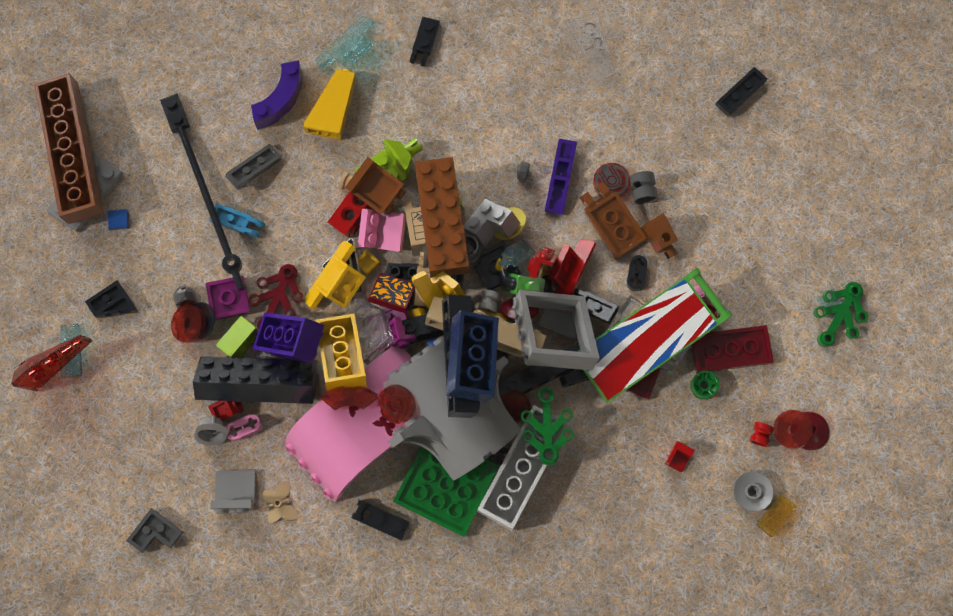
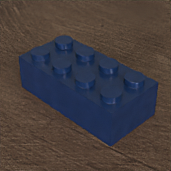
M460 310L452 317L446 396L486 402L494 397L498 317Z

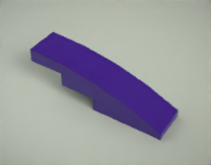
M560 138L558 140L545 212L563 215L577 146L576 141Z

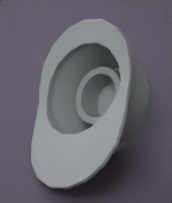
M212 415V417H205L199 422L194 438L203 445H220L226 440L229 431L221 419Z

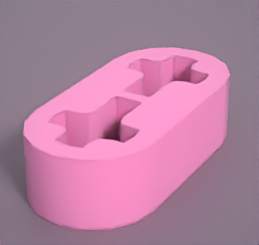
M251 414L226 426L229 431L227 438L231 441H238L256 433L261 428V420L258 416ZM250 419L257 421L253 429L250 426L244 427L250 423ZM232 427L235 429L242 427V430L237 431V436L229 435Z

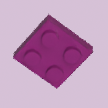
M243 275L241 278L245 289L242 291H238L233 277L206 283L208 301L214 310L215 321L251 313Z

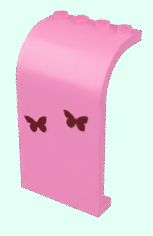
M399 346L391 347L364 367L368 390L326 396L299 419L286 437V451L298 459L299 466L311 474V480L323 488V493L329 500L332 499L334 502H337L342 497L346 487L366 467L392 447L388 442L394 437L392 432L401 426L403 428L406 427L404 423L408 421V418L400 420L403 411L397 420L401 409L396 419L389 416L393 405L396 406L395 400L387 414L393 398H391L387 410H385L383 405V395L387 390L383 383L389 380L387 375L396 369L400 372L398 367L407 361L410 364L412 363L410 360L412 357L404 348H399ZM389 392L385 398L386 405L391 396Z

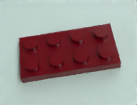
M767 325L708 332L691 344L696 373L774 363Z

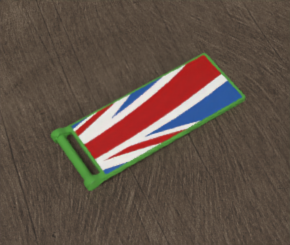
M699 268L694 269L595 339L600 359L593 370L583 371L606 403L616 398L733 316L730 311L726 310L700 275L701 271ZM693 278L721 315L718 319L715 318L689 281Z

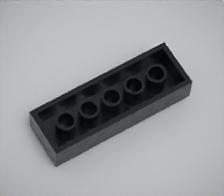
M200 357L193 379L195 400L313 404L318 381L317 360H314L313 363L289 359Z

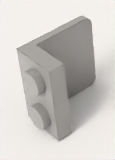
M253 470L217 471L215 478V500H211L210 508L215 510L217 514H228L229 510H236V513L246 514L248 510H255L256 473Z

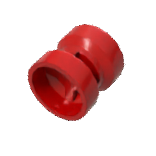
M755 422L753 427L754 434L750 436L749 441L762 447H768L770 443L769 436L773 433L774 427L766 423Z

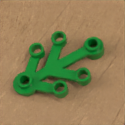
M850 282L846 284L843 290H828L824 292L823 300L827 303L837 298L845 297L842 304L829 307L819 306L814 309V316L819 319L836 313L827 331L820 333L817 337V342L820 346L828 347L834 343V334L842 319H844L846 326V336L849 339L859 336V329L854 327L849 309L851 303H853L856 312L855 320L858 323L868 320V314L863 311L860 301L863 295V288L859 283ZM852 288L856 289V294L852 292ZM828 293L832 296L831 300L827 298ZM818 309L822 310V316L818 314ZM860 314L864 316L863 320L859 318ZM851 330L855 332L854 336L851 335ZM826 335L830 338L829 342L825 340Z
M549 387L541 388L538 393V399L542 403L543 425L533 417L531 411L525 410L521 414V420L524 423H529L544 437L543 445L534 437L531 430H525L522 433V440L530 443L539 451V459L545 465L555 464L559 458L558 451L567 441H571L574 437V432L571 429H564L562 436L552 445V436L565 422L572 419L573 413L570 409L562 410L560 417L551 425L550 402L554 398V392ZM542 394H549V399H543ZM569 412L570 417L564 418L563 413ZM525 413L530 414L531 418L529 420L523 418ZM567 431L570 432L571 437L566 438L564 436V433ZM526 433L531 434L532 438L530 440L524 438ZM551 452L553 457L547 459L545 453Z

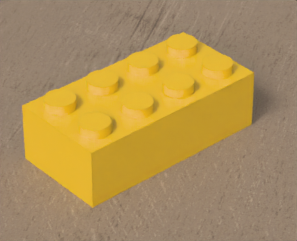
M355 314L316 320V322L325 325L319 346L327 395L334 396L368 390Z

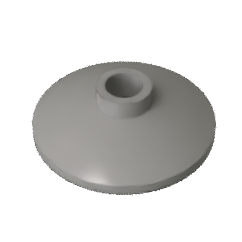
M753 471L746 472L734 484V498L745 510L760 511L771 503L773 499V486L765 475ZM749 489L755 490L754 496L749 494Z

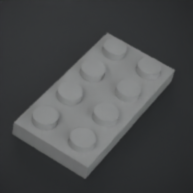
M92 152L101 200H103L123 172ZM56 199L46 210L76 232L80 230L87 220L68 225L59 217Z

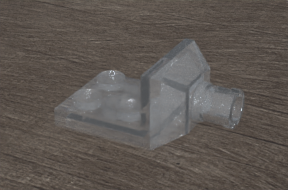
M355 293L350 301L351 307L344 315L355 314L363 363L368 365L394 340L386 311L365 301L362 293Z

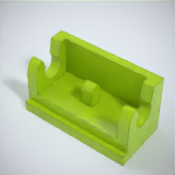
M240 316L216 346L228 357L241 358L255 342L259 330Z

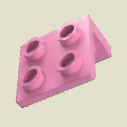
M362 209L358 247L401 252L406 214L391 212L390 215L386 214L383 217L375 210Z

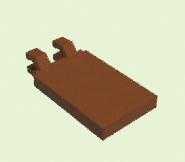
M601 182L594 187L599 196H601L600 199L594 201L589 192H586L579 198L586 207L584 209L585 215L613 257L617 259L647 239V237L616 191L613 193L604 182Z

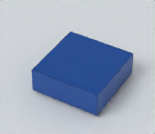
M108 210V229H129L128 210Z

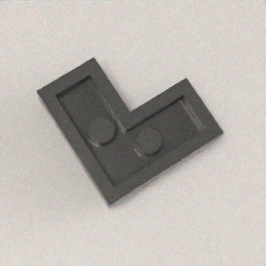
M151 508L126 541L141 553H144L155 537L169 548H172L184 532Z

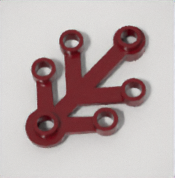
M285 264L279 269V273L268 278H258L257 286L260 289H266L270 284L279 281L280 283L275 289L260 295H250L249 303L256 307L260 303L272 298L266 313L274 314L281 301L284 315L292 311V316L296 317V313L291 308L285 293V289L289 284L292 291V300L295 303H301L304 299L295 281L298 276L296 267L291 264ZM287 270L291 271V274L289 276L285 275V272ZM261 281H266L264 286H260ZM300 294L301 298L299 300H295V295ZM253 298H258L256 303H252ZM260 318L257 322L258 329L260 327L262 318Z

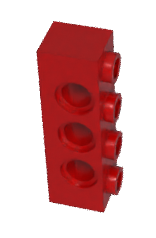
M350 191L327 222L348 238L351 235H355L359 229L358 225L361 222L362 209H371L366 203L359 205V198ZM353 211L355 213L354 218L347 220L348 213Z

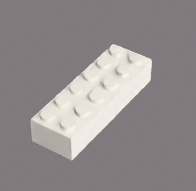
M533 405L531 409L533 417L543 425V410ZM530 414L527 416L526 420H529L531 418ZM552 414L551 425L558 419V417ZM565 422L552 436V445L562 436L563 430L567 429L569 423ZM529 423L523 424L521 432L518 433L477 509L478 513L513 531L547 466L540 461L539 451L530 443L522 440V433L525 430H531L534 437L544 445V437ZM526 433L524 438L530 440L532 436L530 433ZM545 453V457L551 459L552 453Z

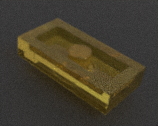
M779 494L755 525L767 535L773 537L797 506L783 494Z

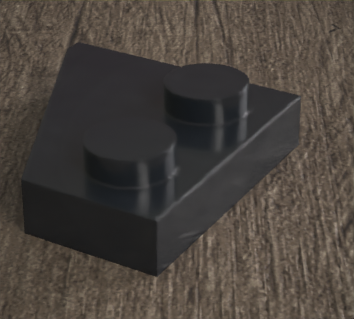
M118 280L85 301L96 318L138 311Z

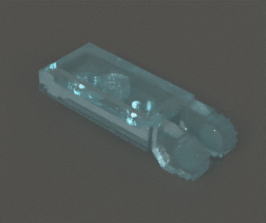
M76 323L72 326L73 338H68L67 326L61 325V339H59L61 377L82 376L79 324Z

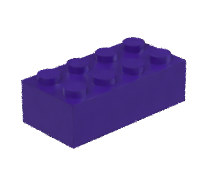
M264 312L253 350L274 357L313 363L325 325L303 317Z

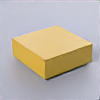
M368 250L358 258L359 269L366 276H369L381 264Z

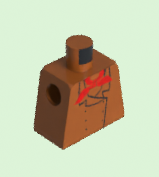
M664 213L640 227L656 253L662 250L667 259L677 255L672 244L678 240Z

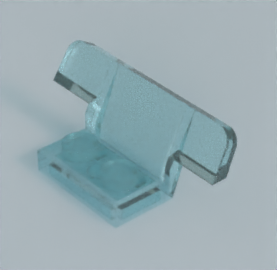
M366 16L360 17L316 58V64L323 71L334 60H337L345 69H348L376 43L372 37L367 40L362 35L375 22Z

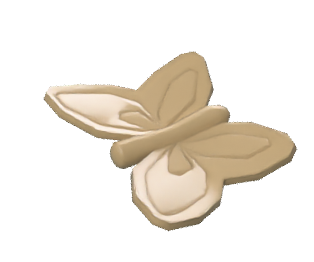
M288 481L279 483L274 490H266L261 493L262 498L270 503L268 505V508H271L268 515L269 523H274L281 517L285 520H295L298 518V513L292 505H287V503H290V499H285L290 491Z

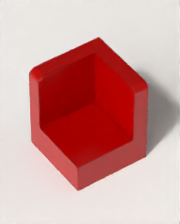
M676 441L664 464L679 472H683L695 450Z

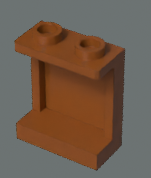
M369 157L366 158L345 186L348 191L383 217L386 214H391L395 208L394 203L397 199L401 200L407 187Z

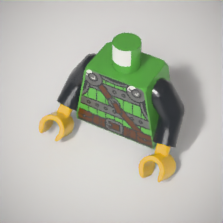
M501 258L498 259L495 268L499 271L501 284L505 292L515 295L518 294L519 290L550 293L552 281L548 277L553 266H551V269H548L543 264L542 277L535 279L529 277V275L509 273L507 270L509 260L505 259L503 262Z

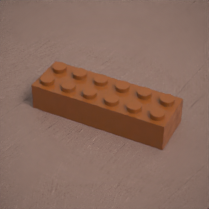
M453 157L415 162V171L430 278L441 272H445L449 276L469 274V261Z

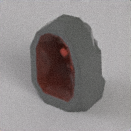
M185 284L177 288L173 294L175 305L178 308L184 309L197 303L194 289L187 287Z

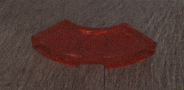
M341 386L325 392L321 395V399L334 410L345 406H356L364 410L378 399V394L361 386L347 388Z

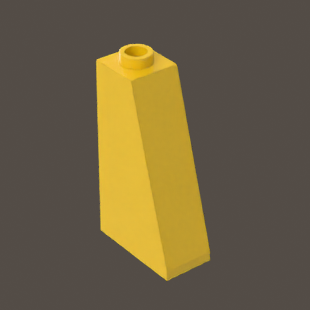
M337 69L304 122L303 128L305 133L341 140L356 83L354 72L348 69Z

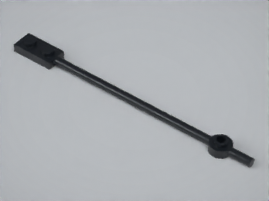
M178 94L163 98L160 102L173 134L179 133L225 257L222 260V267L226 273L233 276L238 291H242L245 289L239 273L242 269V261L239 256L231 252L185 130L190 127L180 98ZM230 261H234L233 265H228Z

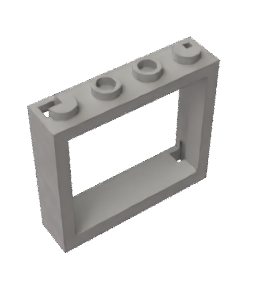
M519 290L516 297L513 298L512 308L515 310V324L518 325V339L521 340V354L524 356L525 365L593 370L600 358L585 296ZM528 307L572 311L581 352L537 348Z

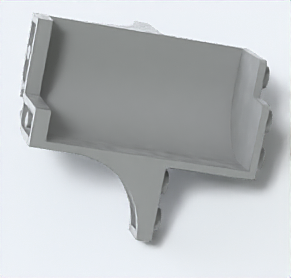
M441 336L433 342L434 347L430 344L421 351L423 355L419 352L410 359L411 364L407 361L398 367L400 372L396 369L387 375L389 380L383 383L386 389L392 386L404 388L410 393L414 402L413 413L408 418V421L404 423L406 427L403 428L401 426L392 432L394 437L388 442L392 448L402 443H413L424 447L437 458L454 481L480 465L492 454H495L521 432V429L504 407L499 395V375L504 366L509 363L505 356L499 360L496 359L494 397L486 402H480V410L472 418L448 417L444 337ZM399 389L390 390V395L399 393L405 397L408 404L405 415H408L412 407L409 396ZM395 398L394 400L399 399V400L402 402V405L400 406V409H402V407H403V401H404V408H403V410H402V411H404L405 406H406V403H405L404 398H402L403 401H402L400 398Z

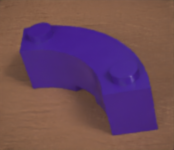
M299 60L282 63L280 81L275 90L264 100L251 105L257 130L278 122L295 105L302 88V68Z

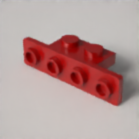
M580 239L575 251L570 246H563L548 277L557 287L554 293L573 295L596 246L594 241Z
M544 247V249H540L534 258L532 257L527 271H530L529 277L536 279L543 263L553 266L558 257L557 254H554L555 250Z

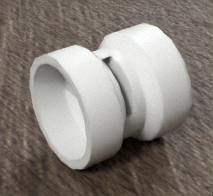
M482 290V301L479 303L478 309L497 312L498 307L496 304L500 299V294L492 290Z

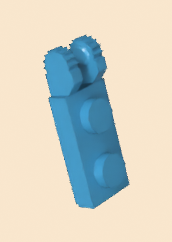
M218 203L216 204L215 209L223 227L244 235L247 234L260 238L261 234L248 227L251 223L259 228H264V222L252 218L251 215Z

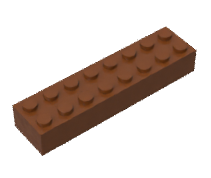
M70 73L35 83L34 86L59 217L69 225L104 214L78 82Z

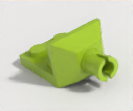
M416 138L406 145L399 141L385 139L383 141L384 150L371 159L399 181L404 182L410 177L413 156L423 151V147L420 143H417L418 140Z

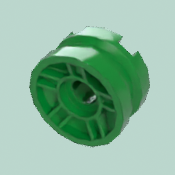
M701 371L691 380L690 389L696 398L707 400L718 392L719 380L714 373ZM707 382V388H702L701 383Z

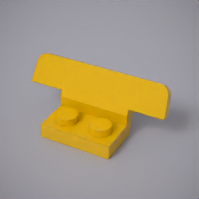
M346 241L339 245L305 297V303L310 308L315 310L324 296L344 309L347 307L366 278L365 275L346 263L355 250V246Z
M422 271L412 277V282L428 309H430L434 296L445 298L448 294L465 295L459 283L445 272L429 278Z

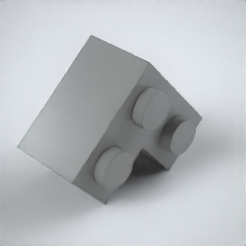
M484 199L463 228L468 235L474 236L479 244L486 246L496 232L510 238L521 223L512 210Z

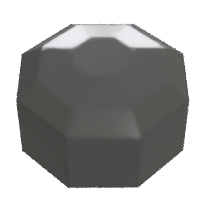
M522 161L519 164L516 172L518 180L526 181L530 168L529 163Z

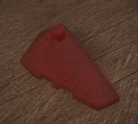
M78 335L28 358L14 371L11 384L13 387L37 392L92 342V339Z

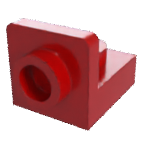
M217 401L208 406L211 414L222 421L244 411L240 401Z

